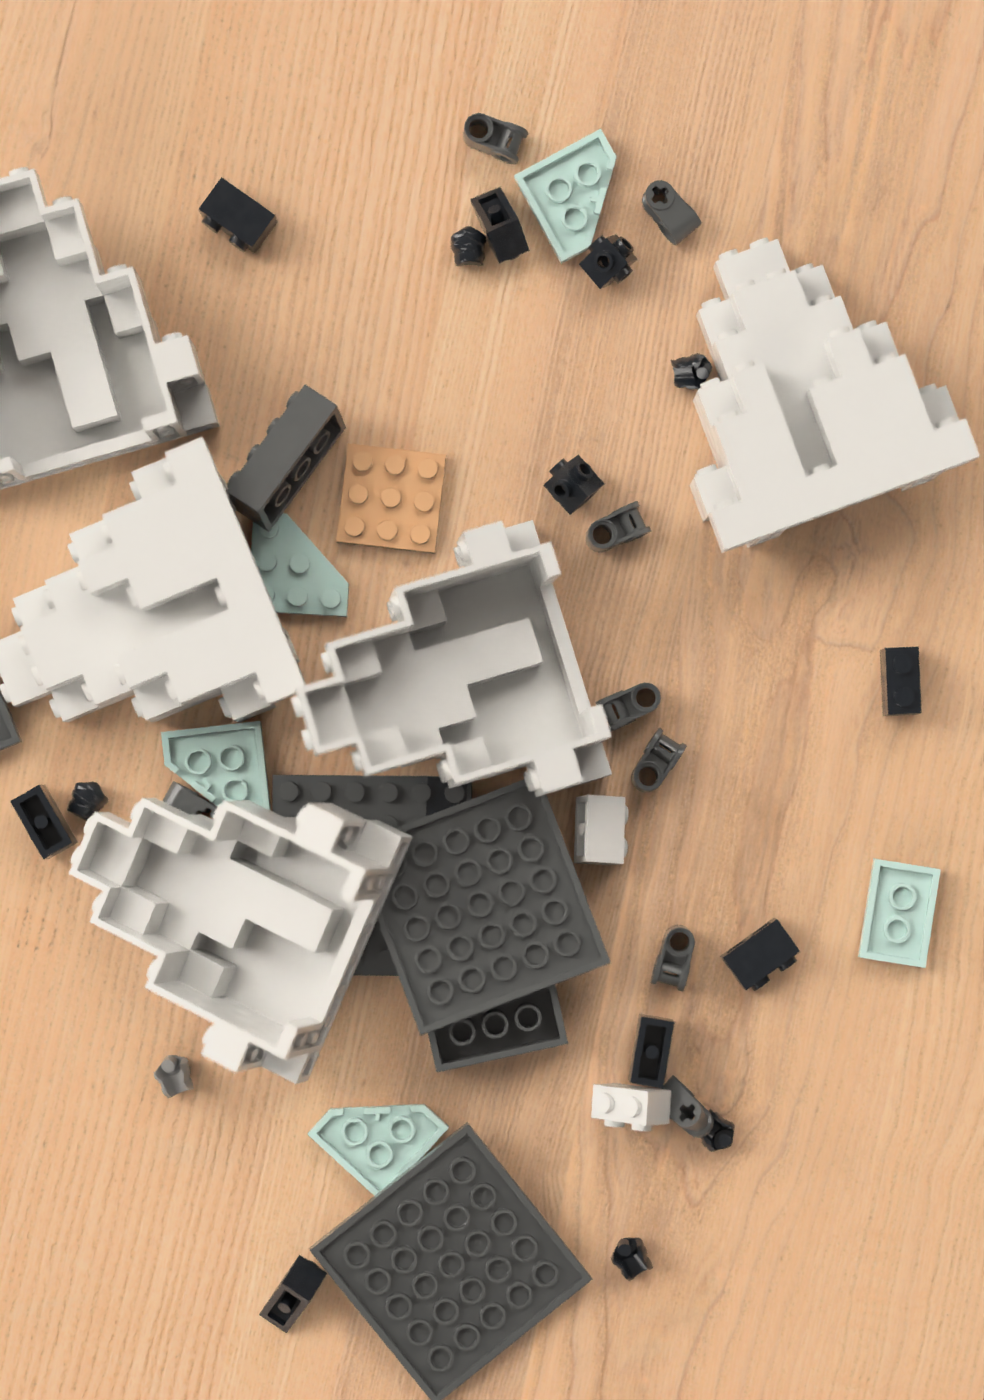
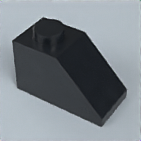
M501 187L470 199L489 246L499 263L513 260L520 254L529 251L520 221Z
M299 1255L259 1315L287 1333L309 1304L327 1273L320 1269L313 1261Z

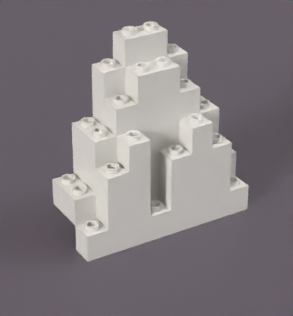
M28 167L14 169L9 172V176L0 178V490L220 427L209 388L204 380L195 345L189 336H182L181 332L163 336L161 342L156 322L151 316L141 278L133 266L127 268L126 264L116 265L108 268L107 274H105L99 251L93 243L84 208L79 199H72L71 196L61 197L54 200L52 206H48L39 175L35 169L29 170Z
M768 238L751 243L749 245L750 249L738 253L737 249H733L718 256L719 260L715 262L713 269L725 300L721 301L720 297L702 303V309L698 310L696 317L719 377L700 384L701 388L698 389L693 399L716 464L697 470V474L694 475L695 477L689 486L702 521L710 520L722 553L743 545H747V548L763 543L779 537L789 528L898 488L904 491L935 479L942 472L972 462L980 457L966 418L959 420L947 386L936 388L934 383L918 389L906 354L899 356L887 322L877 325L876 320H872L853 329L841 296H834L823 265L814 267L810 263L790 271L778 239L769 242Z
M203 437L164 452L166 458L132 471L134 481L129 484L136 501L102 515L104 520L69 534L72 543L68 544V548L78 567L44 580L46 585L13 598L16 607L11 608L21 631L0 639V675L4 682L0 685V690L7 703L12 702L13 706L21 707L52 694L53 699L49 700L55 717H61L63 722L68 723L135 695L136 697L132 698L131 701L138 717L142 716L146 721L154 723L223 694L224 697L219 698V703L225 716L233 718L234 721L240 723L276 708L274 703L296 695V688L306 685L298 665L300 660L288 632L282 627L235 511L237 510L226 492L227 484L218 472Z
M533 520L504 528L502 521L464 531L457 541V547L454 548L458 566L462 568L395 587L389 602H387V608L392 622L397 620L398 622L326 643L324 647L326 652L321 654V659L326 673L332 672L333 677L298 687L295 690L297 697L291 698L296 717L303 716L306 730L301 731L306 750L313 749L316 757L349 746L355 747L356 751L351 752L356 772L362 770L364 777L397 767L403 768L433 758H440L441 761L436 764L441 782H447L450 789L476 780L487 779L527 767V772L523 773L529 792L534 791L535 796L539 797L612 774L602 744L603 741L612 737L602 704L593 707L590 705L553 586V582L561 574L552 543L540 544Z
M141 798L131 812V823L110 812H94L84 826L85 836L81 845L76 848L71 857L72 867L69 871L70 875L102 890V893L93 902V914L89 922L158 956L148 968L147 977L149 979L145 988L214 1023V1025L207 1029L203 1037V1044L205 1046L201 1055L234 1072L262 1066L294 1084L308 1081L413 836L382 821L361 818L332 803H308L306 807L302 808L298 817H282L250 800L224 801L215 810L213 819L203 814L189 815L157 798Z

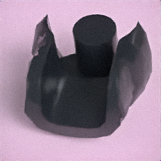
M471 226L463 227L451 236V249L455 254L454 261L456 266H483L485 257L484 247L487 239L483 233Z
M700 353L692 354L690 357L671 360L674 370V385L677 388L686 387L691 390H698L701 388L700 384L706 381L712 371L711 363L705 355Z
M79 782L75 784L72 791V800L68 804L67 811L87 821L94 812H99L108 803V798L103 794L101 786L97 782Z
M710 1108L709 1112L714 1120L713 1128L710 1133L701 1137L704 1147H707L710 1152H714L732 1145L735 1125L722 1118L721 1114L714 1112Z
M627 1237L622 1238L618 1242L611 1261L621 1270L626 1280L631 1281L641 1272L653 1268L652 1262L647 1257L646 1247L640 1238Z

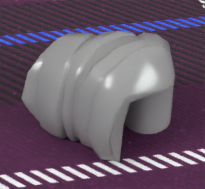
M168 1055L154 1072V1078L161 1084V1090L167 1098L186 1090L194 1089L190 1078L189 1061L185 1057Z

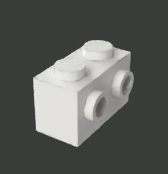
M601 795L576 797L574 863L595 865L624 864V858L628 850L624 834L629 816L628 807L625 805V797Z
M621 1083L593 1084L591 1118L604 1120V1126L624 1127V1123L632 1124V1130L652 1131V1125L669 1124L671 1090Z

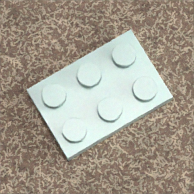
M873 858L858 957L926 968L941 869Z

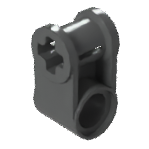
M475 113L469 116L465 121L463 138L467 146L510 164L518 163L517 153L523 138L528 136V131L523 127L482 113ZM473 125H482L487 130V134L482 138H475L471 135L469 129ZM509 138H512L509 148H506Z
M658 180L652 182L647 187L646 192L643 194L642 206L673 245H678L702 224L696 212L690 205L684 202L668 182ZM662 193L665 196L663 202L658 201L654 203L652 201L654 194L658 196Z
M638 501L623 506L610 515L592 523L585 537L589 548L601 553L650 533L651 528L645 526L638 508L640 505ZM596 528L606 529L610 534V541L606 544L597 543L593 538V530Z
M645 682L625 691L621 690L595 703L596 705L602 704L610 732L655 710L660 704L661 695L655 685ZM647 688L654 692L656 699L652 706L642 707L637 703L636 695L641 689ZM612 704H614L616 707V710L620 716L619 719H617L612 709Z
M658 728L632 772L631 779L634 787L642 792H651L657 789L669 771L676 765L687 745L684 743L678 744L664 735L661 728ZM642 768H650L655 772L656 781L653 785L646 786L640 782L639 772Z
M175 781L172 782L163 799V802L189 815L202 814V812L209 813L212 810L210 816L213 818L214 812L217 809L216 805Z
M674 925L666 930L653 968L652 984L661 982L676 986L678 991H684L695 946L694 936L687 927ZM678 932L688 936L687 945L680 950L670 946L672 935ZM663 971L675 973V974H678V975L669 974V973H666V972H663Z
M672 1075L663 1087V1089L671 1090L670 1119L674 1120L693 1137L701 1138L706 1136L713 1128V1116L694 1097L695 1095Z

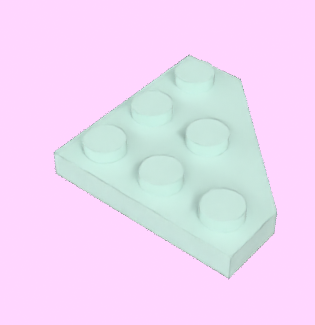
M602 129L591 133L514 175L516 183L561 264L588 250V247L592 244L617 158Z
M283 513L269 532L253 522L251 552L276 612L347 617L349 583L288 514Z
M261 721L161 732L164 765L211 803L218 807L224 801L250 800L271 811Z
M425 1104L330 1108L307 1135L375 1196L418 1162L447 1131L449 1126Z

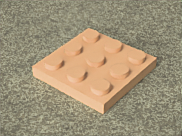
M348 443L336 542L435 554L446 454Z

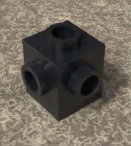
M615 234L605 238L602 235L588 247L591 253L579 265L601 289L611 285L614 281L620 283L627 278L633 271L630 266L637 258L632 253L634 251L632 245L624 237H618Z
M577 455L569 462L564 458L549 471L552 477L544 484V487L571 515L584 505L605 483L596 475L591 466Z

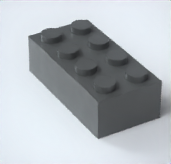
M304 385L300 392L295 391L286 404L287 409L280 418L277 417L270 423L265 439L260 445L256 444L250 450L247 456V463L241 471L234 472L227 483L228 488L226 492L236 510L268 532L346 428L338 406L307 385Z
M556 985L428 1033L436 1072L568 1044Z

